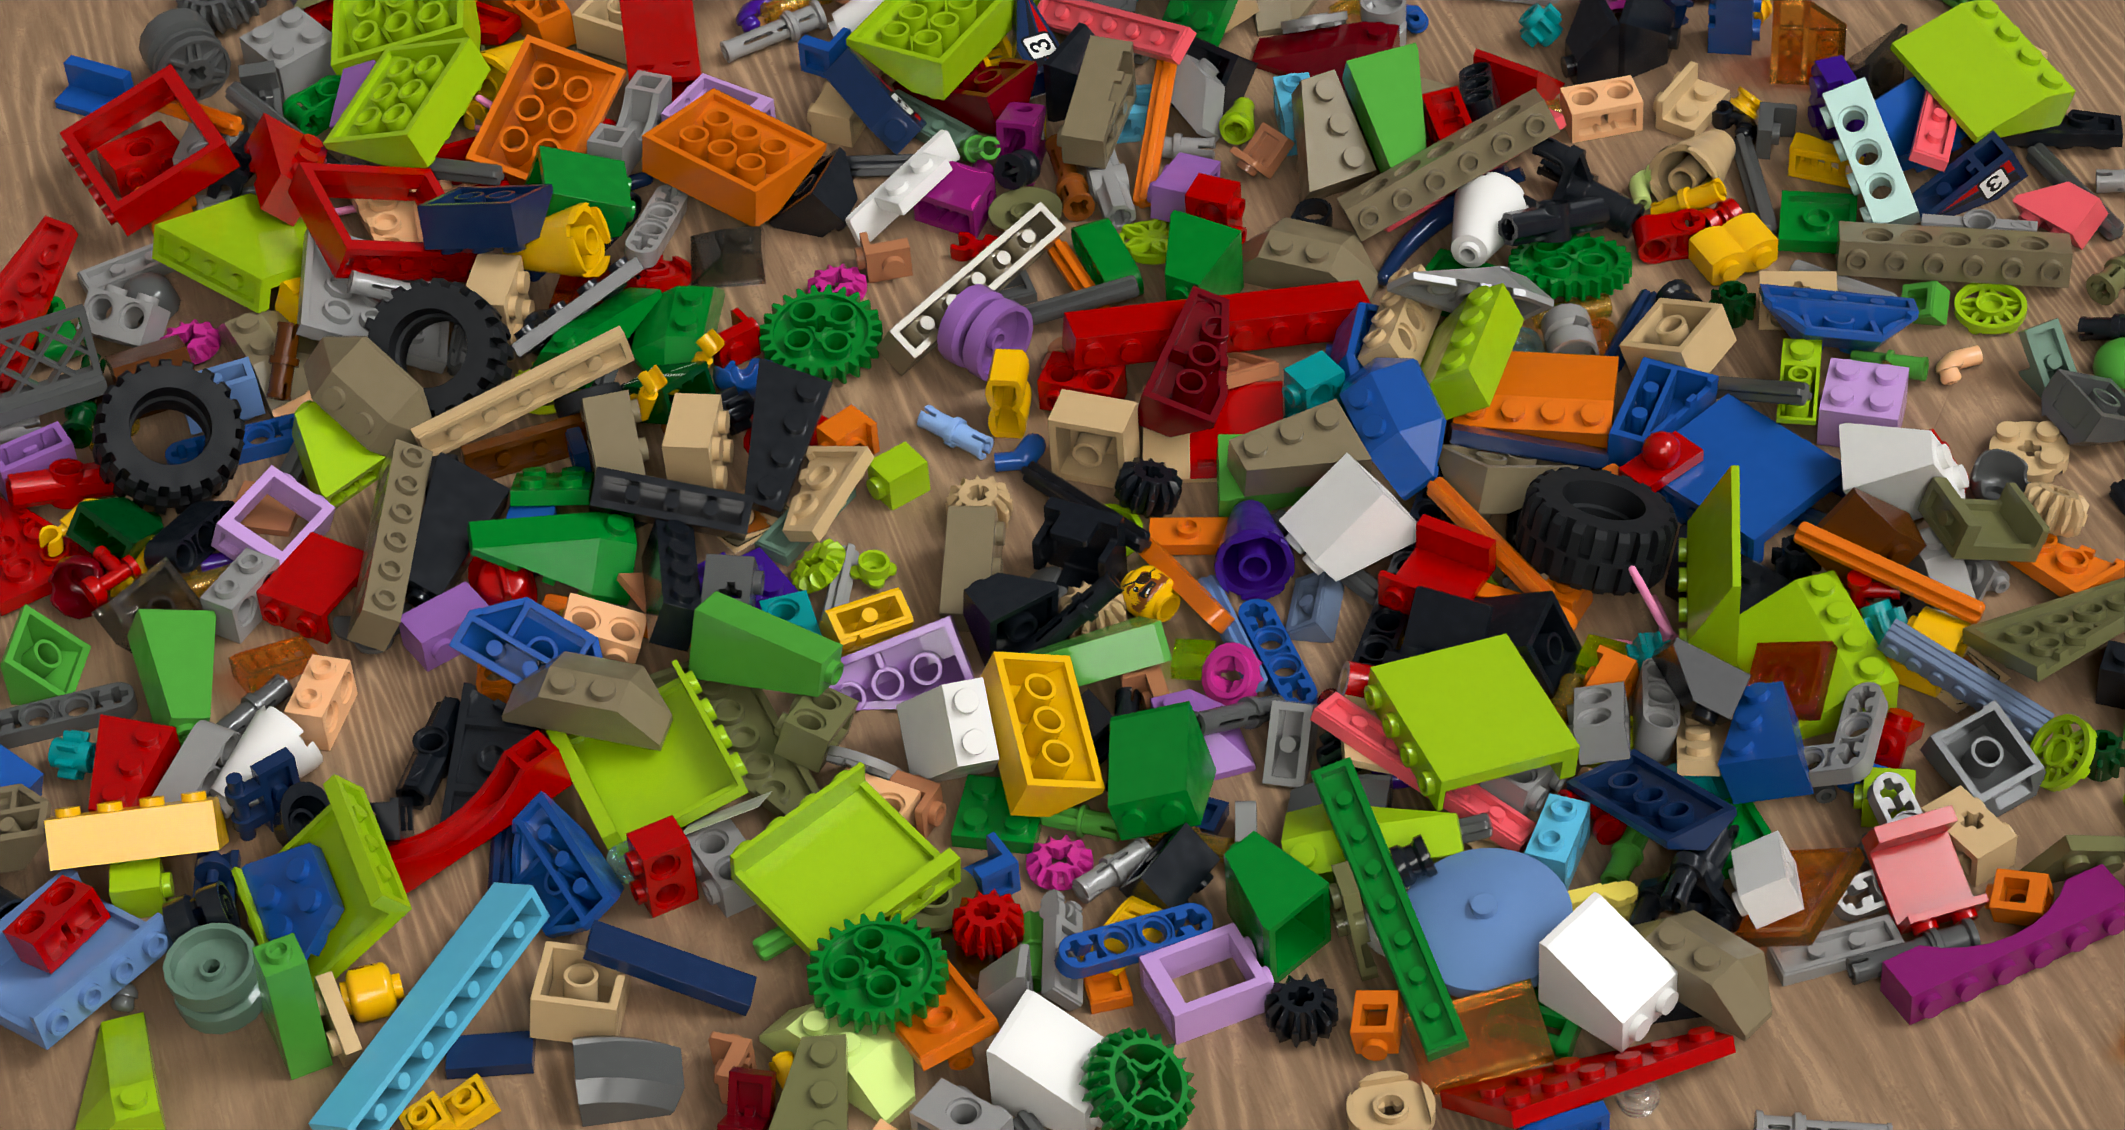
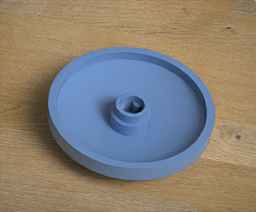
M1479 848L1450 855L1435 863L1437 875L1432 877L1423 875L1416 879L1415 884L1411 885L1407 894L1449 995L1468 1000H1499L1522 994L1539 985V942L1573 912L1572 902L1565 885L1549 867L1539 860L1517 851L1501 848Z

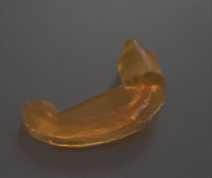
M1596 319L1592 322V325L1595 329L1601 328V340L1597 342L1599 355L1603 356L1615 336L1617 328L1610 320Z

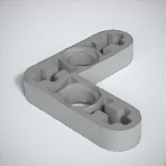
M1874 682L1861 683L1848 692L1834 743L1804 746L1807 764L1820 762L1817 767L1808 772L1812 787L1851 784L1863 780L1870 774L1888 711V702L1879 684ZM1868 728L1864 733L1850 737L1855 731Z
M1882 773L1868 788V802L1879 825L1923 813L1908 782L1898 773ZM1884 787L1887 790L1895 789L1897 792V796L1893 801L1890 797L1883 798L1880 792ZM1902 807H1905L1906 811H1902L1894 818H1891L1890 814L1895 809L1898 812ZM1872 869L1842 881L1830 895L1831 910L1837 917L1849 922L1887 909ZM1868 889L1869 896L1864 897L1856 906L1852 903L1845 904L1843 902L1847 892L1850 896H1855Z

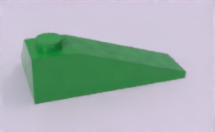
M629 287L562 326L540 352L530 370L617 326L621 327L628 340L662 297L661 290ZM592 381V382H590V383H588V384H586V385H584V386H582V387H580V388H578V389H586V388H589V387L594 383V381Z
M584 512L472 521L468 523L467 533L470 554L515 572L520 571L522 568L543 576L541 582L554 586L556 581L578 589L577 594L623 606H627L630 601V595L619 584L617 577L619 573H634L637 539L633 518L600 512Z

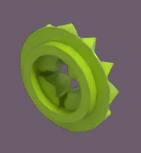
M830 538L822 543H815L811 550L808 552L804 551L802 559L796 561V569L790 575L793 580L792 584L798 591L806 590L807 594L814 593L828 586L837 577L843 566L846 556L845 548L838 541L834 542Z

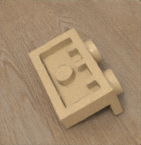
M1690 61L1682 71H1678L1675 74L1671 84L1664 92L1660 91L1657 94L1653 104V111L1656 112L1655 128L1684 139L1703 133L1712 122V112L1717 110V103L1721 100H1730V90L1699 80L1698 63Z

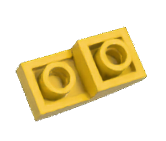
M476 1073L442 1098L432 1090L405 1109L398 1118L405 1130H470L500 1112L501 1109L486 1082Z

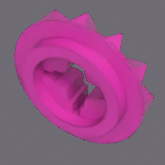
M844 263L834 268L828 264L825 271L815 270L814 277L808 279V294L812 285L817 287L818 292H824L828 284L832 287L836 283H839V285L835 287V290L832 291L833 293H837L842 287H846L847 296L849 297L853 293L859 292L860 301L867 292L866 276L860 274L858 267L847 269Z
M196 319L189 324H184L180 321L179 327L167 328L166 335L160 338L161 340L179 335L184 344L189 339H192L187 345V350L194 365L205 362L213 357L221 345L218 329L213 328L210 322L199 324Z
M1236 642L1225 643L1216 647L1206 658L1202 669V685L1206 695L1224 705L1237 703L1246 696H1258L1256 689L1259 682L1264 679L1260 675L1259 667L1262 662L1256 658L1253 653L1254 650ZM1236 669L1244 677L1243 679L1235 680L1232 686V681L1228 680L1227 677L1221 676V673L1232 672Z
M1067 834L1061 840H1054L1049 835L1046 843H1034L1032 853L1026 854V871L1029 878L1036 885L1047 890L1064 891L1072 889V881L1094 867L1092 850L1086 849L1082 839L1071 841ZM1064 857L1067 858V863L1059 861L1055 864H1052L1053 858L1058 860H1061Z

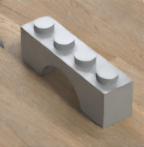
M637 70L625 87L622 110L616 126L599 123L587 140V154L625 161L628 177L642 158V135L661 123V113L672 103V76Z

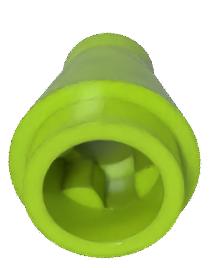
M1240 97L1236 99L1233 106L1219 122L1220 133L1224 140L1230 144H1243L1254 135L1255 105L1249 98Z

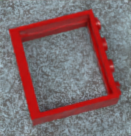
M171 64L60 132L61 137L67 144V146L61 149L72 167L80 165L74 170L85 187L93 184V186L88 188L99 208L105 204L107 205L101 209L111 226L118 222L127 237L240 167L226 141ZM176 99L207 143V146L122 199L117 200L87 154Z
M299 162L287 192L334 278H349L351 271L356 270L357 272L394 280L414 281L423 279L431 281L432 278H444L448 282H467L469 270L472 269L477 254L472 253V249H464L459 253L443 255L440 249L425 250L424 242L352 240L329 199L415 201L418 206L445 194L431 168ZM410 189H417L416 192H409Z

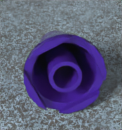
M1255 500L1242 501L1232 509L1214 560L1216 578L1222 589L1227 593L1231 591L1240 595L1241 599L1245 601L1250 599L1267 600L1280 594L1285 589V584L1290 577H1293L1295 572L1294 553L1267 507Z

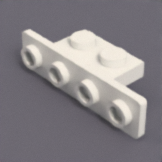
M941 129L846 217L845 221L858 246H861L859 233L867 232L871 242L899 215L904 216L953 170L949 162H957L960 159V155L948 131Z

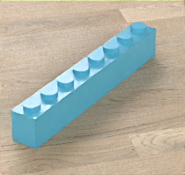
M498 882L492 884L308 1124L312 1130L390 1129L549 919L550 915L533 885Z

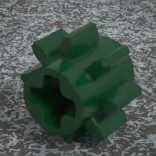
M1727 281L1719 286V290L1712 289L1711 300L1709 301V303L1723 305L1732 329L1743 326L1746 319L1753 320L1754 309L1756 308V293H1747L1746 285L1739 281Z
M2095 730L2097 733L2096 749L2089 767L2090 773L2087 777L2098 782L2110 780L2112 777L2117 779L2119 778L2120 767H2125V749H2122L2123 738L2117 737L2108 730Z

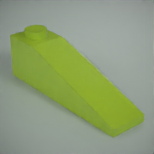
M1323 804L1286 813L1281 839L1282 850L1328 881L1329 884L1334 883L1331 865L1342 863L1346 860ZM1371 806L1388 849L1394 845L1402 847L1408 845L1413 837L1421 834L1434 863L1464 851L1459 818L1456 813Z
M144 1012L101 1022L75 1130H167Z

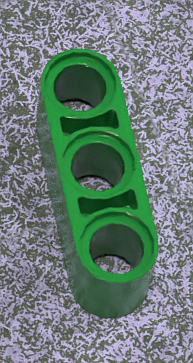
M1109 218L1071 228V238L1075 252L1095 285L1132 275L1138 283V296L1144 294V284L1140 270Z

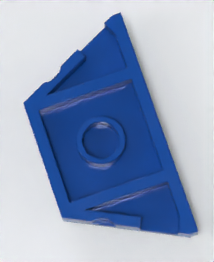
M307 843L245 864L241 869L268 941L294 932L306 960H308L310 954L319 957L327 942L329 932L336 926L345 909L322 849Z

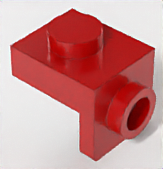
M739 308L731 310L732 327L718 333L724 340L725 345L713 355L715 366L724 368L731 360H734L736 366L761 354L759 337H761L760 327L753 317H747Z
M1889 708L1874 763L1888 768L1900 769L1907 747L1921 739L1925 723L1913 719L1914 715L1909 711L1900 708Z

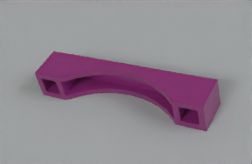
M2100 864L2066 879L2059 897L2051 908L2034 924L2012 936L1992 943L1970 947L1940 948L1919 945L1883 961L1880 991L1909 1025L1925 1018H1933L1947 1008L1961 1002L1971 1001L1989 989L1998 985H2006L2020 975L2036 968H2044L2062 956L2071 952H2079L2093 942L2122 932L2125 929V888L2103 864Z

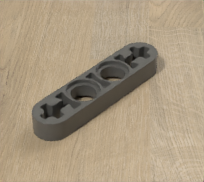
M115 682L0 710V744L7 749L63 736L64 730L85 731L99 727L100 714L130 719L138 710L135 691L128 683ZM84 707L88 709L79 716L68 715L70 711L76 708ZM37 717L48 718L43 724L37 726L29 725V722Z

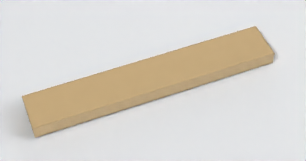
M617 326L411 428L417 445L433 451L432 456H438L441 452L447 454L634 361L635 359L625 333L620 326Z

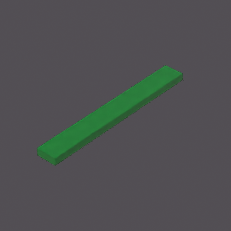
M1348 757L1311 771L1314 785L1344 858L1350 865L1360 897L1428 1062L1470 1047L1464 1028L1351 758Z

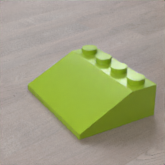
M333 0L331 67L336 75L342 76L343 69L370 60L377 62L386 47L465 37H471L480 51L481 30L475 0Z
M884 0L846 38V45L911 92L925 95L931 99L945 100L1012 30L1011 0Z
M1975 0L1961 3L1894 41L1890 46V50L1974 143H1978L1993 130L2002 138L2059 126L2076 92L2064 79L2063 75L2050 64L2041 51L2024 36L2020 29L2011 22L1992 0Z
M471 37L386 47L323 142V145L328 150L384 166L428 168L435 161L436 155L445 141L451 136V132L461 116L466 113L467 107L475 94L482 88V83L491 71V68Z
M1504 283L1491 287L1483 285L1474 289L1433 332L1420 367L1446 420L1490 407L1524 322L1523 316Z
M1731 465L1687 521V538H1679L1678 562H1686V568L1679 567L1678 592H1686V598H1679L1678 621L1687 622V628H1679V638L1737 668L1741 598L1739 465Z
M1834 570L1796 579L1740 614L1737 668L1751 675L1748 686L1757 682L1771 683L1783 681L1799 721L1802 740L1837 731L1845 698L1848 692L1858 684L1865 682L1879 684L1888 702V710L1889 708H1897L1899 679L1883 652L1877 649L1879 645Z

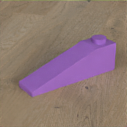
M950 615L841 657V662L844 664L842 676L836 685H830L829 688L858 700L856 711L897 709V704L940 685L975 679L954 618Z

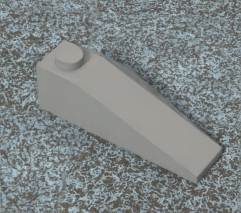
M1506 266L1418 271L1387 284L1388 292L1452 313L1474 289L1483 285L1491 287L1500 283H1504L1524 320L1554 307V300L1529 278L1510 271V268Z

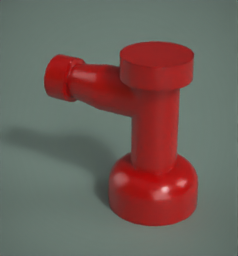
M98 546L93 552V557L102 563L108 573L99 579L95 576H87L79 581V585L88 601L98 608L108 600L109 590L129 577L137 578L142 572L138 563L131 555H126L120 561L105 546Z
M1851 570L1847 575L1850 598L1861 617L1860 609L1871 605L1866 600V597H1891V599L1900 600V591L1881 582H1874L1872 578L1855 570Z
M1565 789L1560 790L1557 794L1564 797L1586 801L1585 799L1581 798L1575 793ZM1590 803V818L1594 822L1592 826L1594 837L1602 845H1611L1619 841L1627 825Z

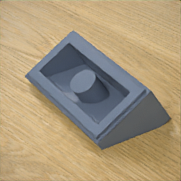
M1325 571L1319 576L1314 572L1295 580L1285 628L1291 640L1331 643L1334 641L1344 594V585L1340 580L1336 582Z

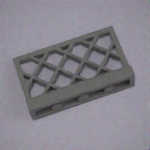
M83 304L0 329V343L8 347L0 359V375L3 373L17 380L11 391L0 393V428L102 396L108 388L106 379L102 375ZM78 318L80 328L72 340L57 333L63 322ZM37 331L45 335L36 351L20 345L27 333ZM53 339L68 346L58 362L43 356ZM82 339H84L85 346L80 344ZM76 350L88 355L90 366L78 370H73L66 365ZM15 351L31 357L21 374L6 367ZM38 362L54 368L48 379L40 382L29 378Z

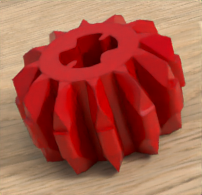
M995 888L985 895L976 890L973 899L962 897L959 907L953 909V938L957 946H962L966 956L977 953L981 961L988 955H994L999 959L1003 951L1009 952L1017 946V942L1023 941L1025 933L1023 910L1020 904L1014 903L1010 893L999 897Z

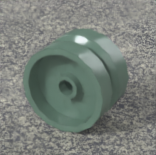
M209 923L194 927L180 936L167 951L163 964L165 982L174 997L181 1017L191 1028L205 1034H225L243 1028L255 1020L263 1010L252 947H255V944L243 929L229 923Z

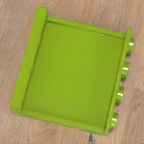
M248 193L155 224L152 259L256 313H261L269 310L271 288L280 286V283L283 281L301 277L304 234L307 226L300 217L293 227L261 210L257 196Z
M1507 633L1370 667L1368 685L1364 688L1366 704L1370 710H1375L1382 722V728L1388 739L1392 738L1399 749L1403 765L1407 768L1410 767L1417 779L1421 794L1424 797L1428 796L1437 812L1443 810L1446 791L1547 765L1551 766L1559 780L1575 776L1580 745Z
M677 659L671 663L678 678L657 688L673 718L661 751L574 734L567 736L565 732L545 729L551 742L559 749L570 778L615 863L624 859V853L629 851L626 833L671 815L674 816L682 828L749 793L742 779L744 775L748 774L744 763L737 751L729 755L727 749L732 747L733 744L722 724L714 728L712 722L717 720L718 717L707 697L701 700L698 699L697 695L703 692L692 670L684 673Z
M859 762L850 770L839 772L829 785L817 793L807 795L799 803L798 807L784 817L779 816L772 820L763 832L752 840L741 842L730 855L731 879L809 957L810 951L818 950V938L830 940V927L840 931L845 930L844 919H848L854 925L860 924V916L863 913L868 917L869 921H875L879 912H883L885 921H891L899 913L901 914V923L903 924L961 882V858L950 847L940 853L865 780V765L862 762Z
M333 774L323 784L330 804L278 852L280 853L307 843L320 847L345 908L336 926L329 932L327 942L319 957L310 954L307 960L313 987L315 976L332 971L335 979L339 977L412 909L364 788L336 774ZM234 867L231 872L237 885V895L243 902L248 915V925L254 932L259 945L269 942L242 869Z

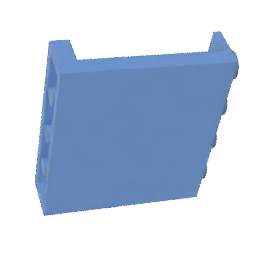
M71 868L63 869L0 919V1025L46 1050L160 959L174 944L167 931L162 914L157 912L145 922L100 899L111 918L52 974L22 962L2 931L61 875L81 882L78 872Z

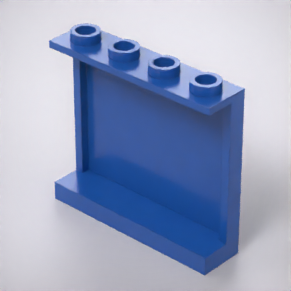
M1729 393L1677 431L1704 450L1703 461L1655 492L1664 496L1666 502L1672 505L1678 522L1687 525V521L1731 465H1739L1741 554L1758 563L1764 560V543L1832 491L1842 498L1846 496L1843 491L1841 460L1834 458L1813 445L1810 441L1801 438L1783 427L1780 423H1776V421H1773Z

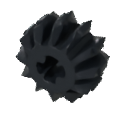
M1135 457L1133 461L1124 462L1123 467L1119 470L1114 486V496L1119 500V506L1131 509V514L1139 513L1145 518H1148V516L1163 518L1164 515L1172 514L1174 508L1177 507L1182 492L1183 480L1177 476V470L1167 468L1165 462H1154L1152 458L1144 461L1141 458Z
M1307 973L1302 980H1295L1292 976L1288 975L1286 984L1274 982L1271 994L1266 995L1264 1008L1266 1025L1269 1028V1032L1276 1033L1279 1043L1291 1039L1297 1048L1304 1041L1315 1046L1318 1037L1329 1039L1332 1027L1337 1026L1339 1019L1337 996L1334 993V989L1327 988L1323 978L1311 982Z

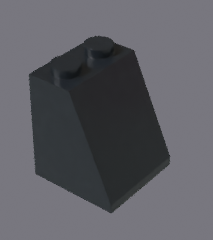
M1553 591L1474 598L1475 601L1492 605L1494 608L1487 638L1507 633L1554 707H1559L1584 650Z

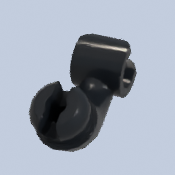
M1721 100L1717 103V110L1712 112L1714 128L1725 130L1734 124L1736 126L1735 135L1743 133L1744 136H1750L1752 140L1756 137L1757 124L1752 117L1743 112L1733 110V104L1729 101Z

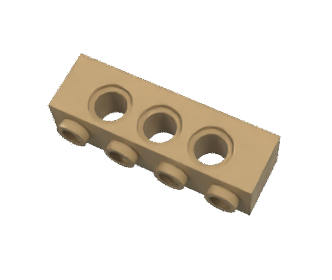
M1422 264L1409 270L1402 268L1388 279V283L1412 272L1426 270ZM1386 289L1385 294L1380 298L1377 313L1371 319L1372 325L1368 334L1363 339L1364 344L1357 359L1363 367L1376 357L1414 358L1421 365L1442 310L1388 292Z

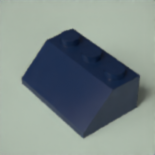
M552 184L458 187L418 205L425 250L440 249L443 255L459 253L464 249H472L473 254L491 252L495 248H503L504 253H515L525 250V244L540 237L553 194Z

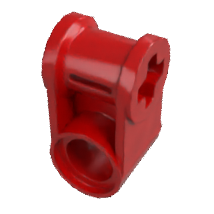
M1683 209L1662 214H1647L1639 217L1633 223L1631 229L1639 258L1647 264L1689 259V239L1704 229L1706 218L1701 211L1696 209ZM1685 220H1688L1689 227L1686 226Z

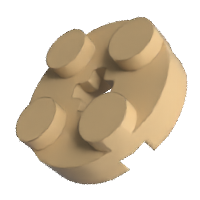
M2046 420L2040 423L2033 421H2003L1998 424L1996 433L1990 440L1989 450L2001 449L2013 452L2028 464V482L2052 483L2054 482L2055 475L2061 471L2064 474L2068 468L2070 454L2068 441L2052 421ZM2026 452H2033L2034 456H2026Z
M1401 1071L1376 1072L1359 1081V1088L1352 1095L1350 1092L1347 1097V1124L1350 1130H1432L1436 1120L1435 1097L1427 1084L1421 1081L1420 1086L1418 1083L1409 1080L1407 1073ZM1393 1106L1394 1110L1400 1113L1385 1115V1107Z

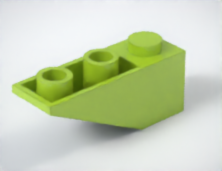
M1783 338L1780 381L1807 383L1809 385V392L1812 393V399L1806 401L1804 406L1777 404L1776 423L1816 425L1822 340Z

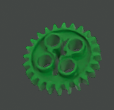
M1585 233L1583 236L1574 234L1571 240L1565 242L1545 243L1538 241L1522 244L1518 248L1511 249V255L1508 257V268H1510V271L1529 278L1546 294L1550 295L1553 300L1558 296L1564 297L1566 302H1569L1572 297H1577L1581 301H1585L1586 296L1600 299V293L1613 295V289L1623 290V284H1629L1630 277H1632L1631 252H1626L1625 246H1617L1616 240L1604 242L1605 236L1593 238L1590 237V233Z
M830 284L825 287L824 292H818L817 287L812 285L809 294H805L798 288L796 289V298L793 299L788 295H783V305L773 303L771 305L772 314H764V324L760 325V348L764 354V359L771 360L774 363L830 382L838 378L841 383L846 384L847 374L850 373L859 378L860 367L870 369L872 367L871 358H879V351L876 347L883 339L882 321L879 320L878 310H871V301L869 299L860 302L859 292L853 293L848 297L846 287H842L837 293H833Z
M883 912L878 913L875 921H869L868 917L863 913L860 916V924L854 925L848 919H844L845 930L840 931L830 927V940L818 938V950L810 951L809 953L811 964L806 965L809 995H813L815 1008L823 1007L824 1018L826 1019L837 1015L838 1027L840 1028L847 1025L850 1021L854 1022L855 1033H859L864 1025H871L873 1035H877L880 1025H887L890 1032L894 1033L896 1022L902 1021L910 1028L912 1027V1016L914 1014L926 1019L928 1017L927 1006L937 1008L939 1006L938 995H946L947 992L946 981H949L947 952L942 950L940 937L932 938L929 926L918 931L917 919L915 918L905 925L902 924L901 914L899 913L891 921H885Z

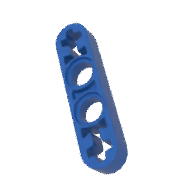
M294 413L245 425L244 445L238 465L288 453L294 442L292 437ZM201 435L172 443L165 451L167 465L183 464L200 455L205 446V436ZM256 438H268L266 442L261 444L250 443Z
M1250 599L1244 602L1239 607L1238 619L1258 659L1262 662L1261 665L1268 677L1267 684L1272 693L1283 696L1287 701L1318 704L1317 688L1272 604L1263 599ZM1255 617H1257L1259 621H1263V627L1259 628L1258 622ZM1267 641H1275L1281 644L1280 647L1272 650L1264 649L1260 645ZM1281 668H1290L1295 671L1293 675L1287 677L1275 674ZM1297 689V695L1301 701L1293 697L1292 691Z
M1186 903L1072 934L1060 942L1055 955V966L1067 978L1082 979L1139 963V957L1211 931L1213 926L1212 914L1200 904ZM1186 920H1189L1192 925L1199 924L1200 927L1198 930H1195L1192 925H1183ZM1146 928H1155L1164 935L1165 940L1161 943H1152L1143 936L1142 931ZM1111 938L1118 939L1124 944L1126 951L1121 954L1111 953L1104 946V941ZM1069 951H1073L1076 957L1084 956L1083 961L1078 962L1076 957L1068 958Z

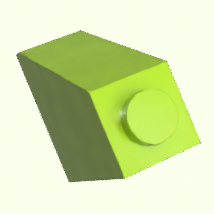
M308 400L297 408L294 413L292 437L310 491L323 496L331 505L338 508L379 479L380 469L385 461V456L367 450L316 402Z

